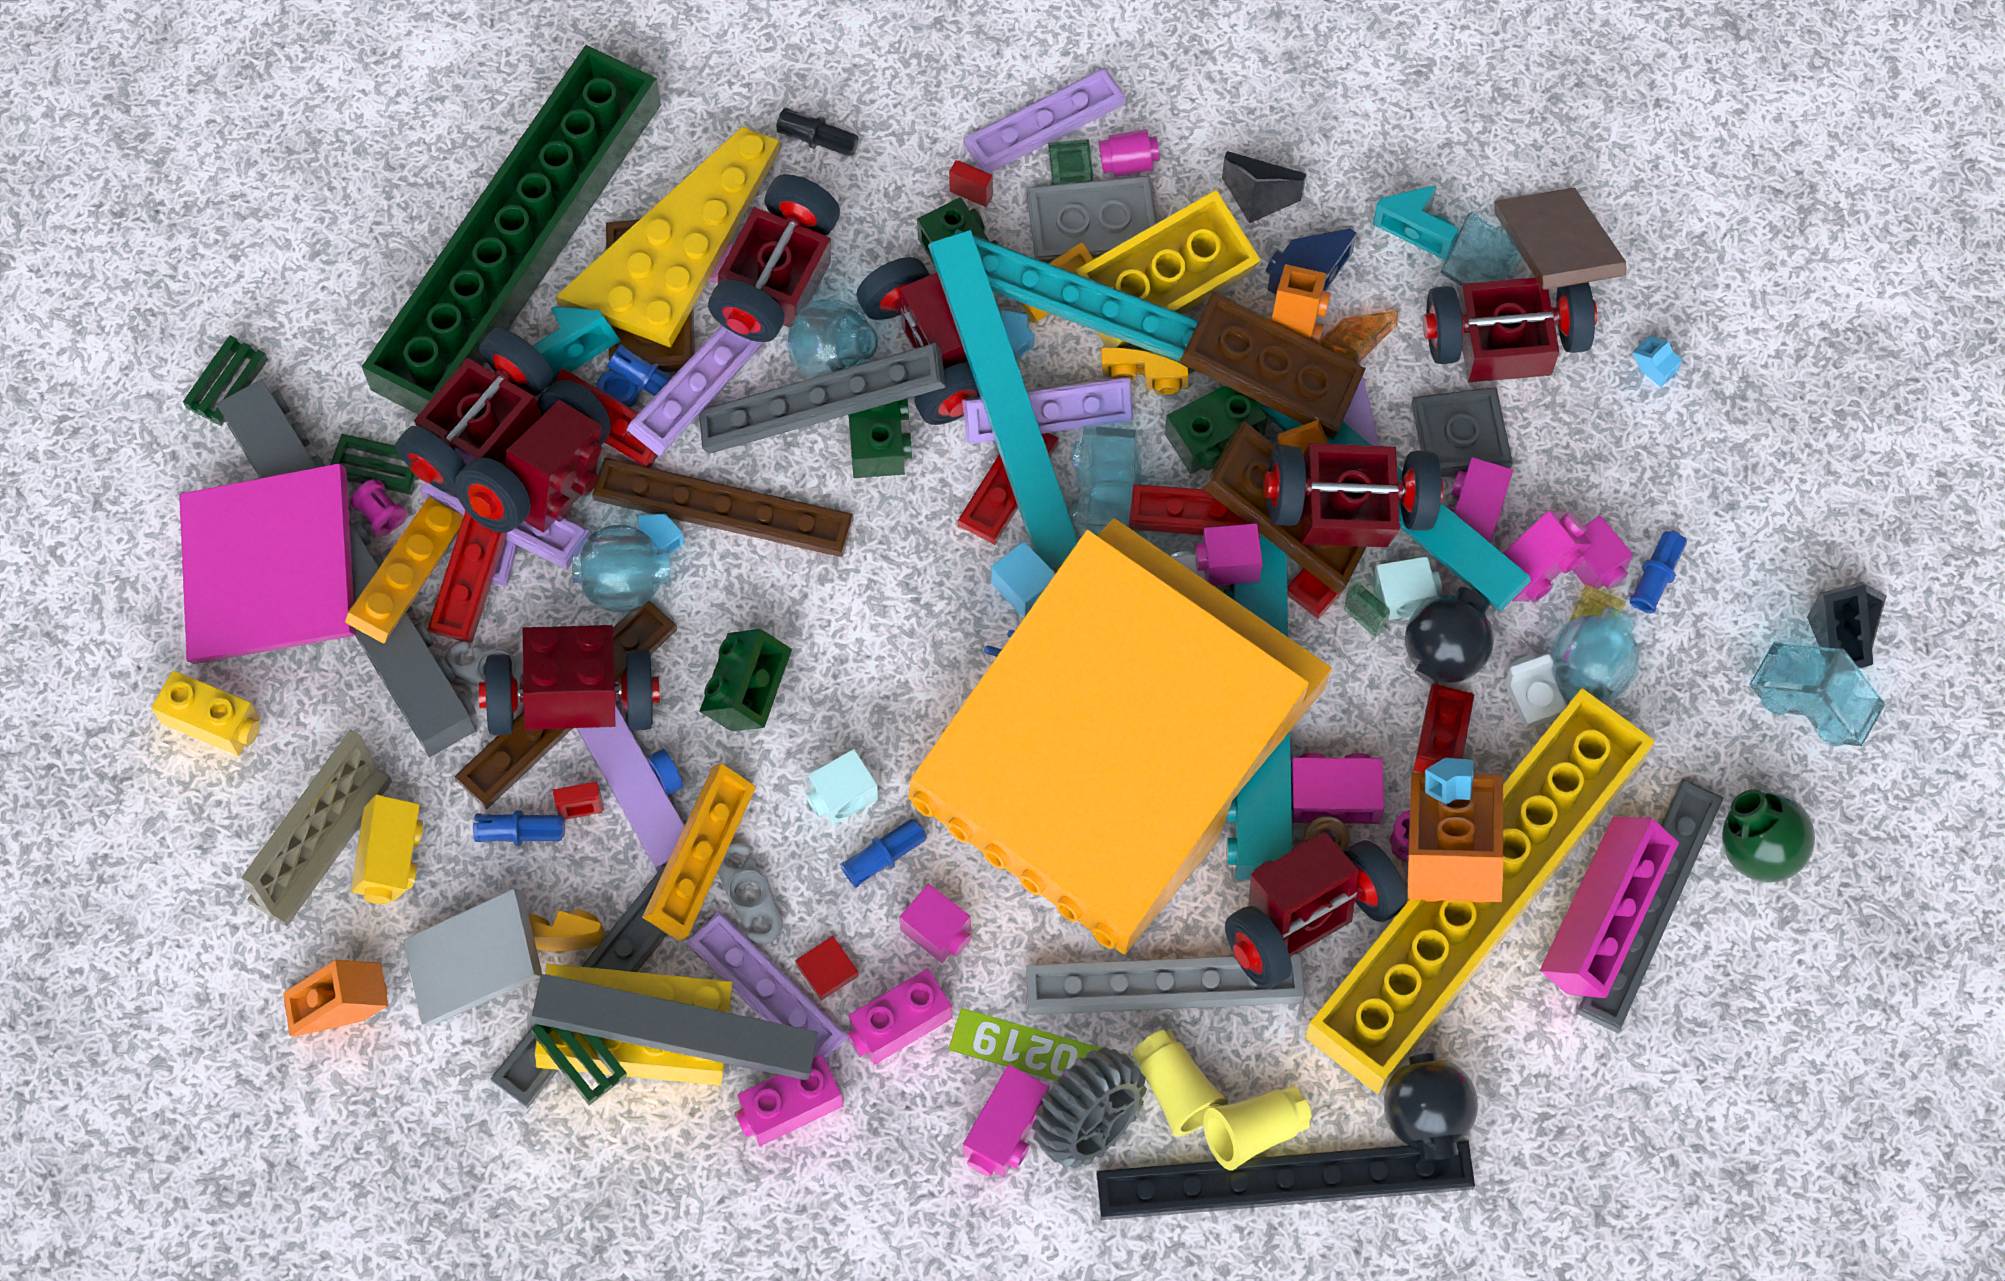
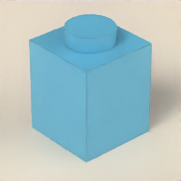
M1025 541L991 566V584L1023 618H1025L1055 575Z

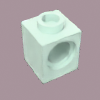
M1428 556L1376 565L1372 584L1382 621L1410 617L1422 603L1442 595L1440 575L1438 571H1431Z
M855 749L807 775L810 792L805 794L815 814L818 817L825 814L832 826L879 800L877 784Z

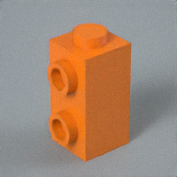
M1285 264L1277 290L1271 321L1320 345L1324 325L1316 322L1318 316H1326L1331 292L1323 291L1327 273Z

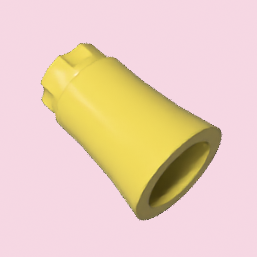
M1163 1029L1151 1034L1133 1050V1057L1140 1065V1072L1146 1077V1081L1162 1108L1174 1137L1186 1136L1202 1127L1203 1115L1207 1108L1228 1104V1099L1210 1082L1192 1059L1183 1043L1177 1041L1171 1030L1165 1031Z
M1290 1086L1282 1090L1274 1089L1262 1095L1233 1104L1207 1108L1203 1115V1127L1207 1143L1216 1160L1227 1170H1234L1261 1152L1292 1139L1298 1132L1310 1128L1312 1114L1307 1099L1302 1096L1297 1087Z

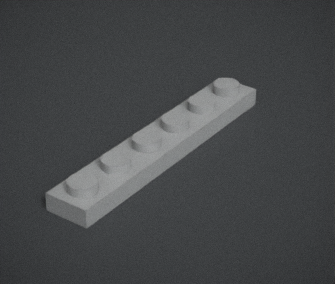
M1294 954L1290 957L1292 963L1291 975L1285 981L1269 989L1261 988L1255 984L1240 967L1235 957L1026 965L1028 1015L1304 1003L1305 998L1301 954Z

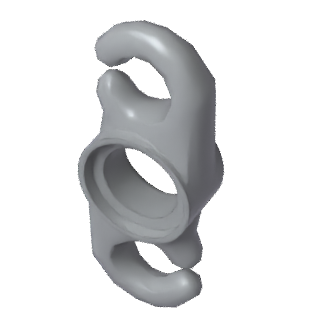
M465 640L456 642L448 649L445 661L453 675L479 686V682L486 681L485 671L488 655H510L512 674L517 679L518 689H520V682L523 680V659L515 657L502 649L486 651L480 646H473L472 654L474 661L466 666H459L456 662V657L460 652L470 648L469 642Z
M731 842L717 873L730 904L740 914L741 924L745 929L751 928L757 917L769 918L771 928L768 932L758 933L751 930L747 934V938L755 944H768L773 942L781 933L783 923L781 914L765 877L756 869L754 858L747 857L743 866L739 869L727 866L726 859L729 854L738 852L748 855L750 852L748 845L742 842ZM753 882L759 885L762 889L759 899L753 903L739 901L735 895L737 888L741 884Z

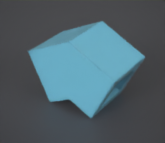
M1002 310L1001 318L1017 361L1034 347L1035 334L1028 328V314Z
M1653 336L1645 339L1632 352L1640 371L1659 387H1662L1679 371L1683 361L1672 351L1669 341Z
M666 514L638 516L639 542L642 551L656 550L665 559L685 543L683 532Z
M1444 758L1425 770V793L1446 805L1455 799L1470 800L1473 788L1474 760Z

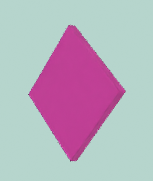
M334 464L179 494L186 660L188 662L199 664L356 636V628L345 623L348 612L354 605L346 467L341 464Z

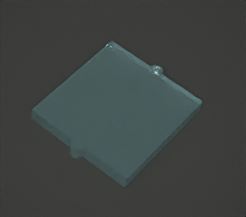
M1473 212L1467 214L1440 273L1460 286L1463 283L1510 280L1514 278L1523 257L1510 237L1503 233L1502 227L1497 226L1495 228Z

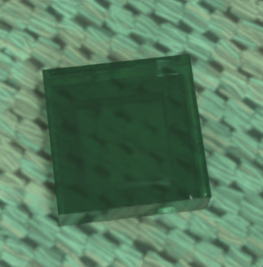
M1089 139L1048 143L1052 185L1093 181Z
M1357 583L1347 593L1344 611L1376 638L1386 629L1390 609L1361 584Z

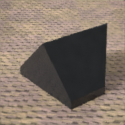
M1226 151L1222 179L1250 224L1301 201L1304 193L1306 173Z
M1863 582L1820 593L1807 616L1829 673L1832 676L1874 665L1872 648L1887 595Z

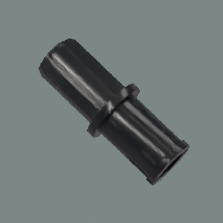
M787 107L781 111L776 124L777 133L808 143L812 149H815L818 145L846 156H852L859 142V137L856 134L826 124L824 117L820 116L816 119Z

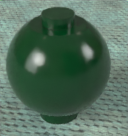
M1751 789L1740 793L1732 801L1731 810L1724 821L1722 829V844L1729 862L1738 872L1755 881L1772 883L1786 880L1803 869L1814 849L1815 832L1810 816L1797 801L1781 793L1762 792Z

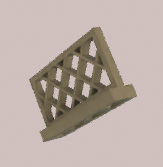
M349 730L241 877L251 892L247 899L249 903L285 926L289 925L361 826L364 806L375 795L382 796L392 783L389 775L377 769L362 736Z

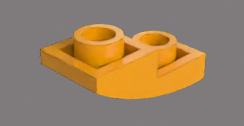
M1101 348L1103 376H1111V378L1125 376L1130 378L1131 381L1136 379L1137 375H1145L1146 390H1155V393L1158 395H1174L1179 393L1180 389H1189L1188 368L1174 360L1136 349Z
M575 909L572 914L558 910L552 926H549L550 923L546 919L528 913L537 950L574 951L598 946L606 936L602 923L598 922L599 919L595 915L583 910Z

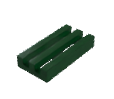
M229 335L182 401L185 408L222 426L225 421L219 408L217 407L215 411L210 409L222 392L229 386L246 358L250 359L249 363L223 399L251 385L268 361L265 352L259 349L256 352L252 349L251 345L245 342L240 344L237 338Z
M341 433L330 465L344 463L405 477L401 479L344 466L346 467L348 481L364 484L372 479L381 480L387 490L409 495L413 494L414 482L418 480V477L409 466H400L376 458H365L346 453L347 448L404 461L398 454L395 445Z
M540 1024L531 1029L532 1035L588 1105H591L627 1078V1072L599 1037L579 1033L612 1074L608 1079L570 1031ZM552 1030H555L598 1084L593 1090L549 1037L548 1033Z

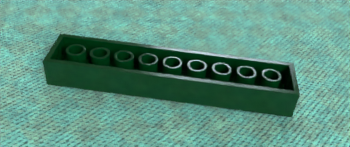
M588 45L584 46L362 365V370L371 391L419 415L467 358L481 366L485 365L486 361L479 349L483 339L495 328L508 330L661 106L657 78Z

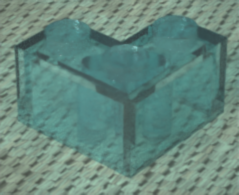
M1084 425L1082 441H1075L1072 455V465L1077 467L1076 486L1081 487L1079 500H1072L1070 519L1072 524L1077 526L1079 540L1087 529L1098 536L1113 518L1129 528L1132 490L1134 484H1140L1142 472L1136 430Z
M1773 643L1749 683L1761 699V704L1765 709L1777 715H1784L1785 713L1805 715L1817 730L1819 738L1833 746L1844 744L1862 747L1886 705L1844 649Z

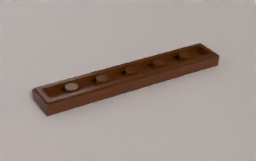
M605 457L598 475V481L592 493L593 501L654 515L666 514L672 519L842 558L854 520L852 513Z
M646 597L613 627L614 681H619V685L621 684V676L626 671L627 651L647 650L652 654L677 631V625ZM523 711L514 720L512 733L498 735L454 776L455 780L487 810L573 728L525 730Z

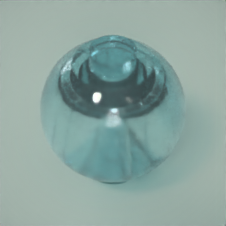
M829 298L814 301L796 314L788 330L787 346L791 360L796 368L807 378L811 379L867 363L876 353L878 337L875 329L869 325L865 316L856 307L845 301Z
M628 525L606 526L595 531L583 542L580 549V557H572L573 583H582V593L601 609L611 612L632 611L652 599L659 585L671 584L669 549H658L645 532Z
M1606 606L1600 616L1584 615L1567 623L1556 635L1550 651L1554 661L1551 667L1553 676L1558 684L1562 686L1559 692L1569 700H1572L1579 690L1583 688L1601 702L1612 700L1625 692L1637 675L1640 661L1638 645L1631 635L1636 626L1635 621L1623 612Z

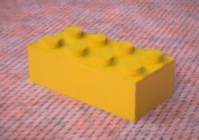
M1214 190L1076 269L1074 274L1183 314L1209 299L1213 291L1219 293L1249 276L1261 260L1218 191ZM1096 331L1106 348H1124L1130 345L1128 342Z
M546 963L545 974L727 1013L730 1010L732 981ZM555 1030L548 1033L549 1037L577 1072L588 1073ZM570 1031L602 1073L612 1075L578 1032ZM599 1037L627 1072L628 1077L722 1085L724 1063ZM536 1041V1068L560 1070L539 1042Z

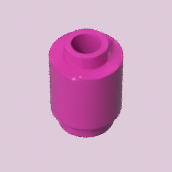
M1147 129L1108 135V140L1098 141L1103 174L1113 172L1114 176L1151 171L1153 170V162L1160 161L1157 137H1149Z

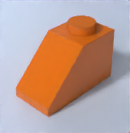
M335 959L283 993L290 1036H300L363 1022L388 1006L387 986L384 982L382 965L378 962Z

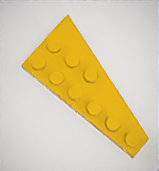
M741 127L555 296L557 304L565 308L600 310L610 325L671 348L781 150L780 141Z

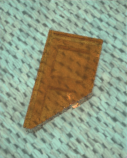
M1387 311L1343 318L1321 339V346L1358 364L1398 325V312Z

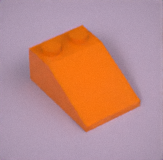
M1411 772L1408 899L1430 902L1439 900L1471 901L1474 903L1502 902L1503 775L1474 774L1471 799H1455L1446 805L1425 793V773Z

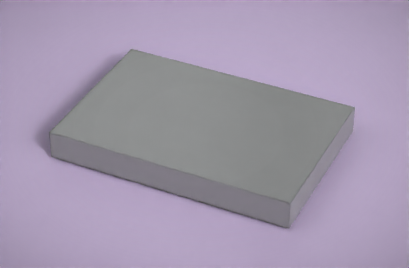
M1150 176L1027 187L1035 259L1045 263L1051 262L1080 242L1084 243L1092 258L1096 259L1157 224Z
M517 889L505 892L403 939L421 1024L426 1026H434L540 978L542 973L524 893Z

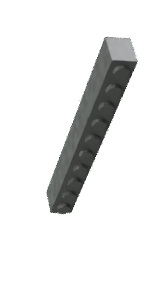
M263 379L216 403L225 423L259 479L325 466L318 454L312 458L305 449L306 446L310 445V441L299 422L290 425L285 416L291 412L278 389L271 393ZM349 520L355 604L384 560L380 554L374 557L370 555L366 546L371 544V540L360 521L358 520L351 524ZM410 605L385 644L356 629L355 637L430 758L474 733L476 730L470 717L477 713L466 693L461 691L456 694L449 682L454 680L455 677L443 656L434 659L428 649L434 643L422 622L414 625L407 613L413 611Z

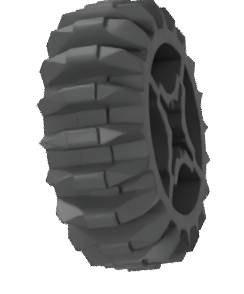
M1104 1047L1098 1050V1052L1095 1050L1088 1052L1084 1059L1081 1057L1077 1058L1071 1068L1063 1069V1075L1057 1081L1052 1082L1053 1087L1049 1093L1042 1096L1043 1104L1036 1109L1035 1116L1037 1119L1032 1125V1129L1035 1131L1033 1139L1055 1163H1060L1064 1168L1070 1166L1075 1169L1082 1164L1085 1166L1091 1164L1095 1157H1103L1105 1151L1110 1146L1115 1147L1116 1141L1121 1135L1127 1134V1127L1136 1120V1111L1144 1103L1142 1097L1146 1094L1147 1090L1144 1085L1146 1077L1125 1054H1120L1115 1049L1110 1050Z

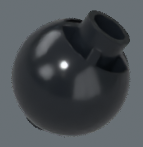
M1461 586L1455 596L1440 595L1422 603L1414 611L1406 626L1405 647L1410 661L1416 666L1414 671L1416 675L1433 685H1437L1439 681L1456 683L1473 677L1486 665L1494 645L1493 627L1485 616L1490 606V602L1486 598L1469 588Z
M1436 1053L1410 1056V1065L1399 1068L1391 1077L1384 1094L1386 1120L1391 1130L1402 1142L1419 1149L1421 1161L1458 1156L1457 1142L1468 1135L1477 1117L1478 1098L1475 1087L1469 1076L1459 1066L1448 1060H1437Z

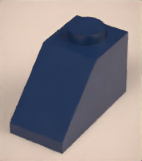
M1349 228L1292 239L1284 252L1277 250L1267 265L1266 273L1270 274L1267 290L1277 295L1285 264L1327 273L1323 291H1327L1352 255L1357 232Z

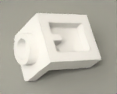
M1532 654L1516 660L1506 677L1504 684L1525 729L1557 719L1567 706L1551 673L1554 661L1550 654L1538 658Z

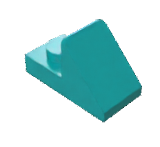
M1436 186L1424 187L1380 198L1376 206L1374 226L1445 261L1448 260L1454 250L1459 228L1453 226L1447 219L1441 216L1428 214L1433 205Z
M552 307L551 311L561 328L532 346L544 357L552 369L553 378L549 383L551 385L562 368L571 372L620 342V339L600 310Z

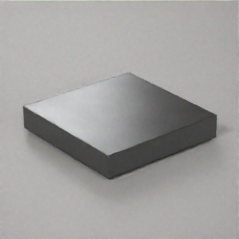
M1497 387L1412 398L1411 404L1421 451H1430L1437 455L1441 477L1455 476L1458 470L1467 472L1472 457L1511 469L1513 461Z

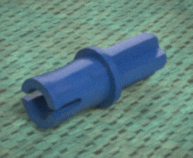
M620 344L606 366L639 386L637 391L640 393L644 389L654 397L672 379V377L657 368L659 366L658 363L650 364L625 348L623 344Z
M1674 530L1671 532L1665 531L1651 559L1644 561L1642 565L1644 573L1634 594L1629 599L1633 607L1645 613H1655L1656 606L1667 583H1672L1676 577L1674 569L1687 544L1686 538L1680 535L1679 532Z
M515 810L514 814L491 815L476 813L474 816V820L478 821L473 822L475 842L506 841L514 842L515 846H521L523 841H560L565 835V820L561 815H523L522 810Z
M910 819L881 839L877 837L872 838L871 845L845 862L840 863L841 869L852 886L857 888L861 883L887 866L890 869L894 868V861L925 842L927 835L918 821Z

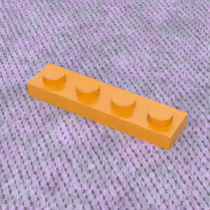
M428 497L348 612L345 623L385 644L457 537L464 516Z
M723 763L712 767L642 918L677 941L688 937L756 789L755 785Z

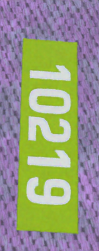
M964 1008L960 1009L948 1048L949 1051L1005 1067L1009 1064L1022 1072L1057 1081L1063 1075V1069L1071 1068L1077 1058L1081 1057L1084 1059L1088 1052L1092 1050L1098 1052V1050L1102 1049L1098 1046Z

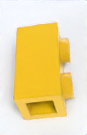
M172 670L151 707L161 724L237 756L240 755L245 745L249 746L254 742L260 729V717L251 702Z
M375 795L364 806L351 893L364 895L363 899L370 903L388 904L399 898L407 889L412 888L417 871V864L411 862L413 846H418L423 831V821L418 820L420 804Z

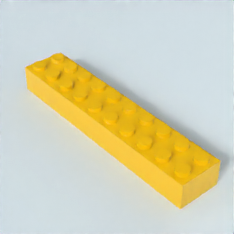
M1581 688L1503 784L1502 902L1474 903L1471 901L1447 900L1430 902L1409 899L1309 1022L1305 1039L1379 1095L1389 1083L1394 1073L1401 1068L1645 762L1655 740Z

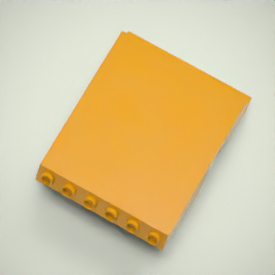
M1113 518L1098 536L1088 529L1083 534L911 777L908 799L911 800L915 809L927 817L933 816L947 826L948 831L955 839L962 843L969 842L983 852L985 859L991 865L998 869L1005 868L1016 876L1028 892L1036 896L1042 895L1052 902L1064 918L1071 922L1078 921L1089 929L1101 945L1109 949L1115 948L1125 955L1217 844L1232 800L1325 690L1332 667L1126 525Z

